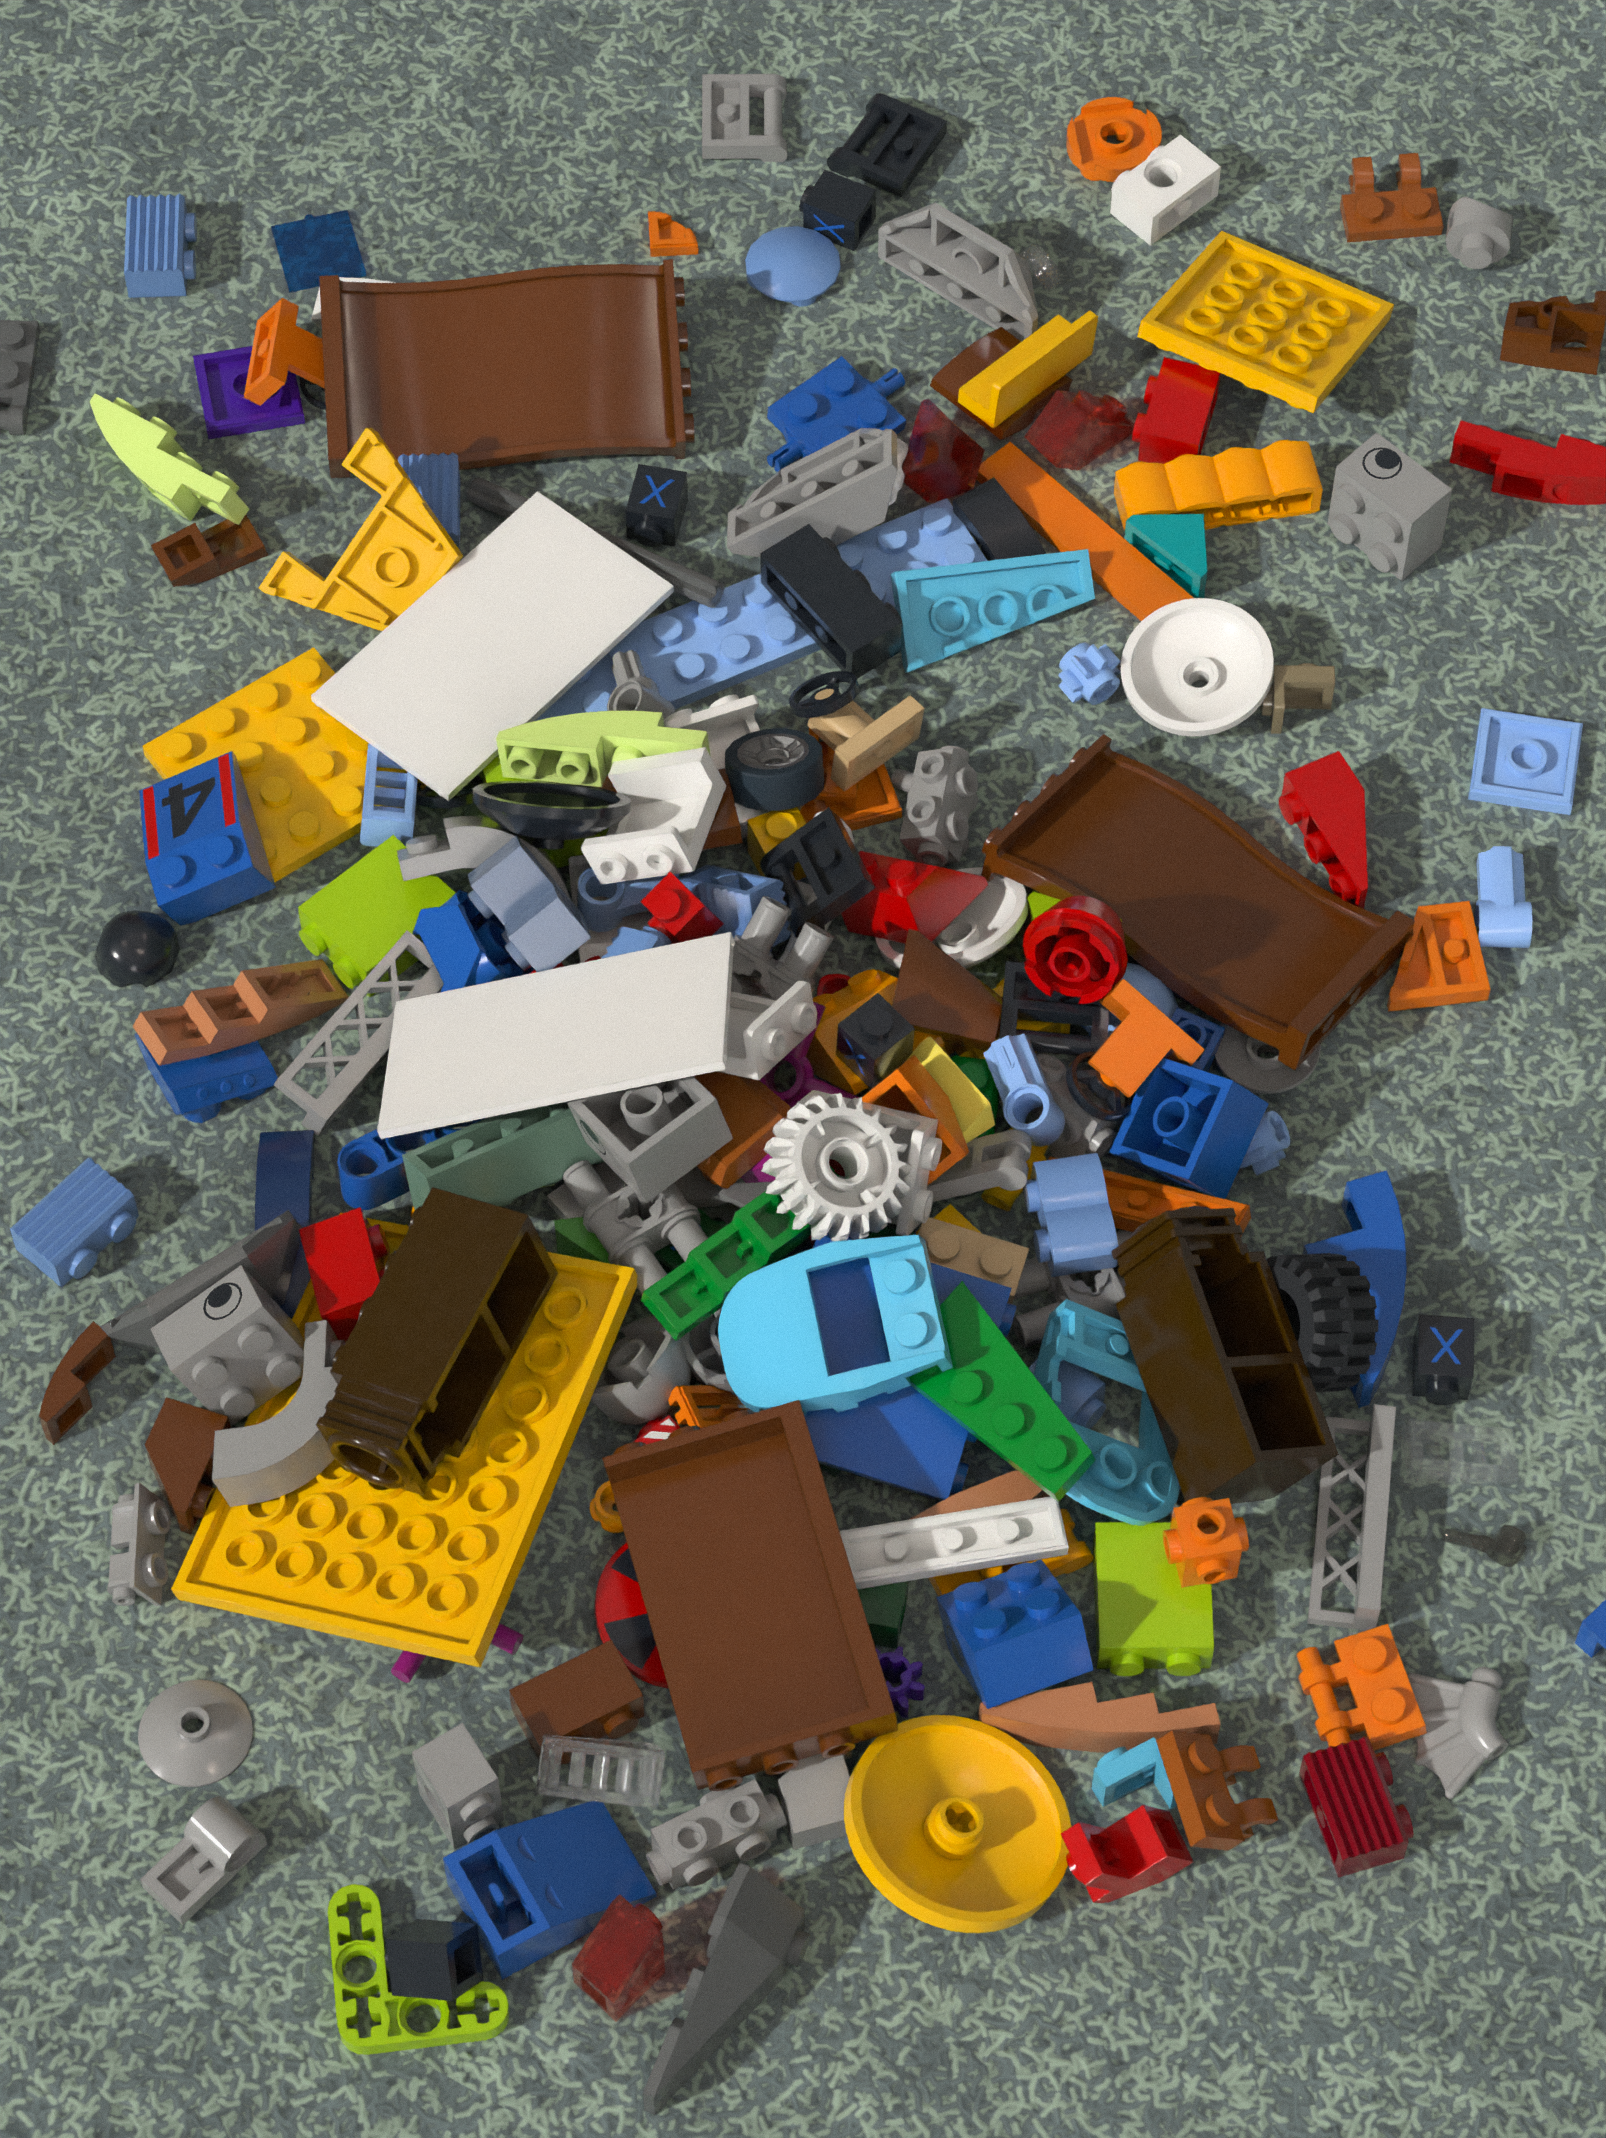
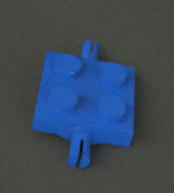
M842 356L768 407L767 418L784 435L786 440L785 445L767 456L768 464L778 472L799 458L802 459L860 428L892 429L896 434L900 433L905 429L906 419L887 401L886 397L900 387L905 386V379L901 372L898 374V370L892 368L881 378L871 382L863 378Z

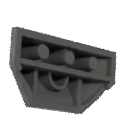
M289 1210L285 1211L271 1222L100 1327L111 1338V1341L117 1345L162 1354L150 1329L240 1265L248 1271L279 1306L283 1305L301 1241L299 1229L302 1228L301 1224Z

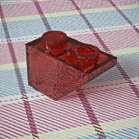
M1057 390L1024 437L1056 468L1078 471L1132 435L1134 423L1126 417L1128 409L1125 405L1108 394L1098 397L1084 390H1080L1078 393Z
M929 398L921 401L909 440L908 452L902 465L905 475L903 482L928 503L933 504L946 498H952L974 489L985 450Z
M620 1894L611 1902L572 1963L574 1983L615 2022L665 1973V1948L663 1945V1934L660 1932L663 1929L661 1922L645 1905L637 1903L633 1907Z

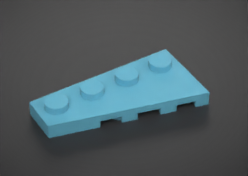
M1088 549L895 571L890 574L895 609L903 623L901 629V654L905 673L1095 599Z

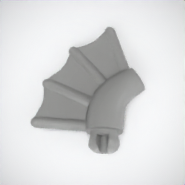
M1488 1667L1476 1668L1472 1673L1471 1681L1465 1684L1417 1673L1407 1674L1427 1731L1426 1734L1415 1737L1418 1745V1756L1415 1758V1764L1426 1767L1440 1779L1447 1799H1453L1485 1760L1491 1761L1497 1758L1508 1747V1742L1499 1732L1496 1724V1716L1501 1700V1694L1498 1690L1502 1686L1503 1679L1500 1673Z

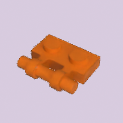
M1388 1624L1334 1641L1335 1650L1340 1662L1332 1665L1323 1664L1317 1647H1308L1297 1653L1296 1656L1302 1670L1298 1679L1303 1693L1311 1695L1318 1715L1315 1726L1320 1740L1327 1741L1329 1747L1337 1746L1340 1743H1348L1351 1741L1350 1734L1365 1731L1367 1737H1369L1374 1751L1427 1733L1425 1722ZM1348 1685L1356 1708L1349 1711H1340L1333 1689Z

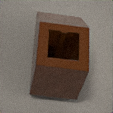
M166 1397L147 1438L145 1448L152 1471L180 1531L191 1534L198 1518L203 1519L216 1488L212 1487L214 1484L212 1472L215 1431L231 1429L228 1416Z

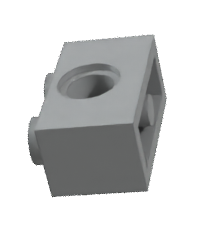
M463 1723L412 1752L419 1794L454 1849L466 1842L470 1844L486 1834L499 1829L498 1824L504 1821L498 1777Z

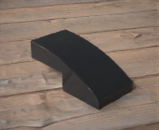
M994 477L953 500L954 514L979 541L981 552L987 561L1046 554L1042 544L1021 511Z

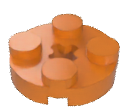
M1105 97L1088 102L1081 107V114L1074 121L1072 118L1068 124L1066 141L1068 156L1086 179L1115 182L1121 173L1126 170H1133L1144 162L1155 148L1161 146L1162 131L1156 116L1148 109L1145 114L1141 110L1133 108L1134 101L1126 98ZM1116 135L1118 141L1124 142L1119 144L1108 143L1107 136Z

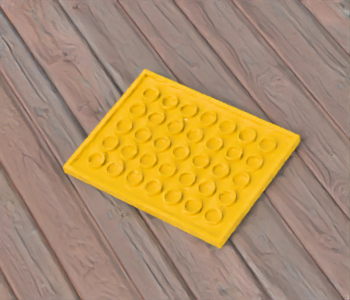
M367 1218L371 1226L381 1225L390 1248V1255L398 1250L409 1230V1226ZM547 1252L558 1275L460 1457L445 1455L443 1461L439 1462L436 1467L437 1472L434 1478L429 1480L427 1484L428 1489L424 1496L400 1488L391 1489L373 1484L354 1473L345 1471L336 1459L305 1485L281 1497L265 1502L230 1507L219 1489L216 1488L171 1588L177 1599L481 1668L637 1288L638 1275L635 1269ZM390 1255L382 1257L384 1266ZM311 1278L292 1318L304 1341L305 1323L322 1321ZM302 1377L251 1412L244 1427L262 1423L281 1412L296 1395Z

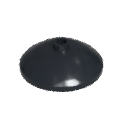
M544 781L484 783L473 788L472 797L473 802L482 813L505 830L533 838V845L541 849H563L565 840L592 837L620 822L630 812L631 804L629 797L614 791L591 786Z

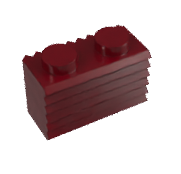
M1363 1736L1359 1740H1351L1348 1743H1340L1337 1746H1330L1327 1749H1319L1314 1753L1308 1752L1302 1758L1299 1775L1338 1878L1404 1859L1409 1843L1408 1839L1413 1838L1414 1835L1413 1826L1405 1805L1395 1806L1388 1786L1393 1785V1775L1384 1752L1375 1754L1369 1737Z

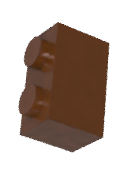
M612 1640L509 1690L512 1712L542 1767L554 1761L560 1765L570 1763L587 1751L588 1744L606 1735L610 1739L620 1738L634 1730L639 1724L638 1719L645 1716L643 1695Z

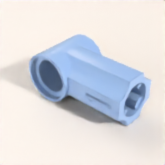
M1493 846L1486 852L1478 853L1476 862L1478 900L1475 905L1474 922L1475 926L1479 927L1478 939L1480 947L1529 948L1532 936L1531 902H1525L1523 854L1515 852L1510 846Z
M590 867L580 875L578 880L577 908L582 912L589 930L596 932L610 931L619 925L623 917L647 911L648 909L640 901L665 876L601 885ZM603 896L609 899L605 901L594 900L593 898Z
M1025 1034L1007 1035L992 1042L990 1048L983 1054L1004 1104V1118L1014 1130H1021L1031 1137L1032 1146L1042 1147L1050 1145L1063 1132L1065 1125L1064 1113L1053 1099L1028 1036ZM1043 1107L1039 1119L1025 1124L1026 1116L1031 1110Z

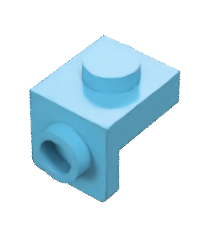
M1154 1737L1130 1750H1127L1126 1747H1119L1110 1751L1098 1761L1097 1767L1094 1768L1092 1790L1103 1807L1152 1781L1170 1810L1177 1806Z

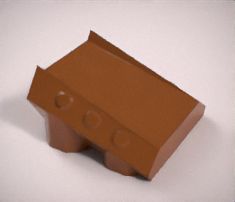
M715 1071L693 1077L717 1099L733 1139L698 1164L697 1167L707 1181L713 1185H719L721 1188L728 1189L768 1154L764 1151L767 1141L772 1137H776L772 1132L774 1125L782 1118L787 1119V1112L792 1107L760 1080Z

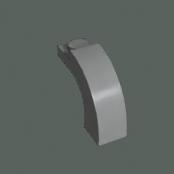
M477 816L443 818L448 839L437 841L436 835L421 836L407 841V848L397 850L403 881L454 869L477 868L517 835L569 897L563 878L544 849L535 847L532 838L505 830L490 818Z
M327 1320L305 1323L302 1381L294 1398L281 1412L256 1425L215 1431L212 1480L230 1507L265 1502L288 1494L315 1478L335 1459L329 1451L327 1442L316 1426L319 1417H323L326 1412L325 1406L328 1401L332 1400L335 1395L334 1390L338 1384L330 1370L337 1349L345 1343L344 1340H338Z

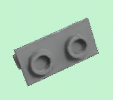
M141 1483L135 1484L134 1494L119 1496L118 1503L112 1507L111 1546L116 1550L129 1547L128 1552L110 1556L107 1592L113 1596L112 1602L119 1606L133 1605L135 1603V1596H142L153 1605L161 1606L162 1585L168 1579V1567L164 1558L165 1534L169 1532L171 1526L170 1513L167 1503Z

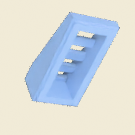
M368 744L360 843L364 846L378 847L394 835L406 846V842L413 839L417 778L408 771L407 773L377 771V767L404 768L371 744Z

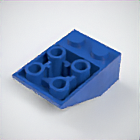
M601 1798L494 1830L443 1857L447 1883L468 1921L477 1924L479 1940L502 1980L657 1897L655 1890Z

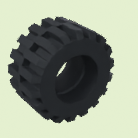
M1290 1254L1267 1258L1315 1392H1338L1346 1390L1347 1387L1355 1386L1360 1381V1374H1366L1370 1367L1369 1357L1370 1355H1375L1377 1346L1375 1341V1332H1378V1320L1375 1318L1377 1305L1375 1296L1370 1295V1283L1366 1275L1360 1276V1267L1354 1261H1347L1346 1256L1341 1254Z

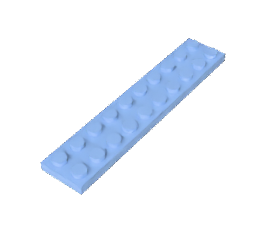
M948 498L874 527L870 531L862 532L836 545L842 560L852 570L857 569L862 572L868 580L872 592L883 603L888 602L894 608L890 576L893 572L987 561L966 526L954 514L953 506ZM760 573L724 588L721 600L715 608L691 601L642 621L535 721L575 713L607 711L609 697L617 687L611 667L613 664L612 657L618 651L623 653L629 650L635 651L640 657L645 676L657 684L660 696L670 701L674 708L678 709L817 652L821 648L761 584Z

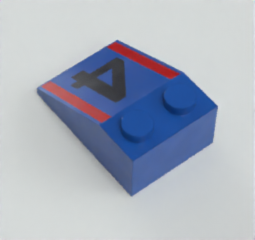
M233 751L139 790L145 863L159 908L180 926L199 921L276 888L237 757Z

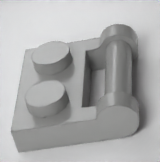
M702 74V159H761L763 162H784L787 158V142L783 138L782 101L787 95L786 79L778 74ZM749 97H760L764 102V135H750Z

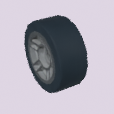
M776 728L751 732L734 740L725 751V770L729 778L734 802L748 809L783 811L800 807L816 799L824 789L822 746L814 736L803 731Z

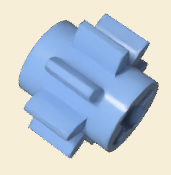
M1080 643L1070 649L1060 661L1059 668L1062 672L1058 676L1062 682L1059 687L1073 704L1081 698L1088 701L1091 705L1100 704L1113 695L1119 687L1120 679L1117 676L1120 674V670L1116 666L1121 661L1106 644L1097 649L1094 644Z
M1275 1111L1264 1113L1240 1168L1252 1165L1255 1174L1260 1175L1278 1167L1279 1160L1286 1157L1283 1150L1289 1147L1290 1136L1285 1122Z

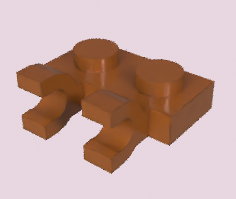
M1418 153L1399 154L1400 171L1395 174L1398 190L1374 192V171L1371 156L1352 158L1353 175H1349L1352 194L1342 195L1340 201L1347 243L1442 235L1443 221L1436 187H1421V166Z
M1175 1730L1156 1740L1190 1847L1229 1851L1245 1841V1838L1254 1835L1251 1826L1257 1824L1271 1825L1279 1820L1273 1801L1270 1798H1254L1235 1804L1230 1796L1227 1786L1236 1783L1234 1773L1241 1771L1254 1772L1261 1767L1254 1746L1239 1745L1218 1751L1213 1745L1211 1735Z

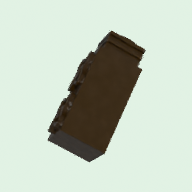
M434 1187L430 1190L423 1205L414 1211L407 1234L398 1250L389 1256L383 1277L373 1295L368 1297L362 1304L358 1321L347 1341L337 1349L330 1370L338 1385L334 1390L335 1395L333 1399L328 1401L325 1406L326 1412L323 1417H319L316 1426L327 1442L330 1453L345 1471L354 1473L360 1478L378 1486L391 1489L400 1488L424 1496L428 1489L427 1484L429 1480L434 1478L437 1472L436 1467L439 1462L443 1461L445 1455L460 1457L558 1275L529 1215Z
M1192 1206L1165 1211L1161 1215L1140 1225L1131 1234L1130 1238L1111 1251L1113 1259L1118 1260L1120 1267L1117 1270L1119 1276L1124 1277L1126 1283L1124 1290L1127 1295L1115 1305L1185 1502L1198 1497H1209L1213 1501L1229 1498L1231 1504L1271 1499L1339 1455L1264 1251L1249 1252L1247 1244L1242 1242L1240 1235L1243 1233L1240 1225L1235 1223L1234 1218L1236 1214L1234 1208L1209 1209L1207 1207Z

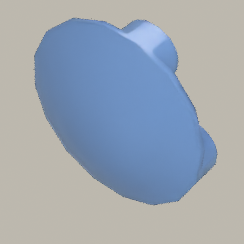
M799 226L780 227L761 235L750 246L745 259L746 277L750 286L769 298L791 302L799 307L813 304L817 296L824 294L836 282L841 269L839 252L831 240L816 230Z

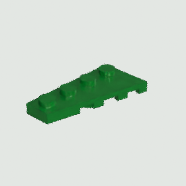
M961 1281L940 1305L953 1368L942 1372L936 1365L909 1376L910 1386L1059 1502L1096 1459L1092 1451L964 1282Z

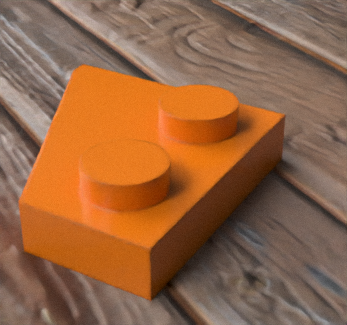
M1470 901L1418 906L1414 917L1415 922L1389 993L1387 1002L1388 1012L1488 1000L1491 989Z

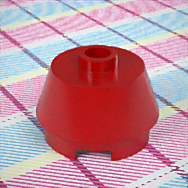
M1071 896L1062 899L1037 916L1029 924L1024 934L1025 971L1032 983L1050 997L1053 991H1056L1066 996L1081 997L1078 1004L1092 1003L1106 996L1112 987L1123 978L1126 972L1128 959L1122 922L1110 906L1098 899L1088 896Z

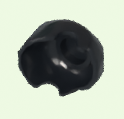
M133 910L115 915L104 926L96 948L95 958L99 973L113 985L121 988L128 983H139L145 987L153 985L155 981H159L172 972L180 950L176 930L165 918L153 912Z

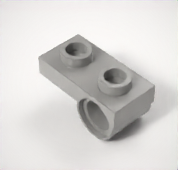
M221 1796L209 1799L197 1809L185 1826V1837L140 1879L142 1887L182 1925L267 1845L265 1835Z

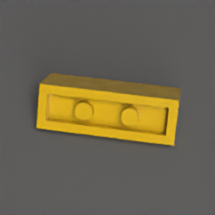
M1090 310L1071 324L1058 314L960 387L958 402L994 429L1092 355L1098 315Z

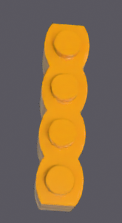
M1279 440L1261 450L1232 447L1213 457L1185 454L1165 464L1142 461L1134 462L1117 470L1114 482V496L1124 533L1126 520L1132 515L1204 514V528L1207 530L1218 528L1222 525L1233 526L1265 521L1270 518L1278 519L1311 514L1320 510L1323 492L1309 442Z

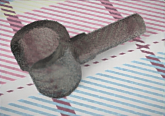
M1503 1525L1494 1539L1484 1535L1479 1536L1448 1528L1445 1530L1443 1539L1447 1543L1487 1553L1490 1559L1505 1567H1512L1517 1564L1526 1550V1545L1523 1544L1526 1540L1525 1533L1511 1525Z

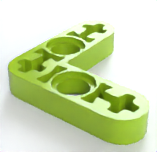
M357 1884L342 1887L334 1893L329 1901L328 1922L336 2018L341 2041L348 2050L363 2055L483 2041L494 2038L504 2031L509 2022V2003L503 1990L491 1982L482 1981L456 1998L457 2012L475 2009L476 2000L480 1998H487L489 2006L499 2007V2010L491 2012L489 2022L484 2024L478 2023L475 2014L457 2015L460 2027L450 2029L451 2016L447 2000L392 1996V1992H389L385 1963L386 1951L382 1911L377 1895L370 1888ZM353 1901H360L363 1910H371V1913H365L361 1917L364 1940L352 1941L348 1917L339 1916V1914L348 1912L349 1903ZM375 1936L374 1942L368 1941V1939ZM341 1940L347 1941V1943L341 1946L339 1944ZM358 1956H366L377 1965L374 1976L369 1981L361 1984L348 1981L343 1975L347 1962ZM380 1992L379 1998L372 1997V1995ZM346 1996L353 1998L344 2002V1997ZM368 1997L370 2017L373 2022H381V2025L371 2028L370 2037L360 2038L357 2029H348V2027L357 2024L359 2020L356 1998ZM421 2005H430L441 2014L437 2027L426 2033L416 2032L407 2024L410 2012Z

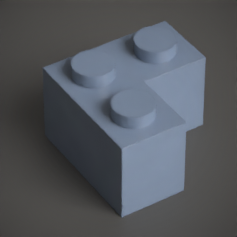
M517 835L468 874L470 885L474 889L468 894V897L486 919L495 914L502 922L506 930L501 934L507 943L505 948L524 971L530 966L536 972L553 969L591 938L582 912Z

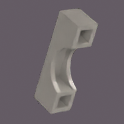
M852 1751L832 1758H824L821 1754L801 1759L797 1767L778 1779L777 1798L787 1821L786 1828L793 1850L847 1836L844 1823V1798L850 1776L845 1760L852 1758Z

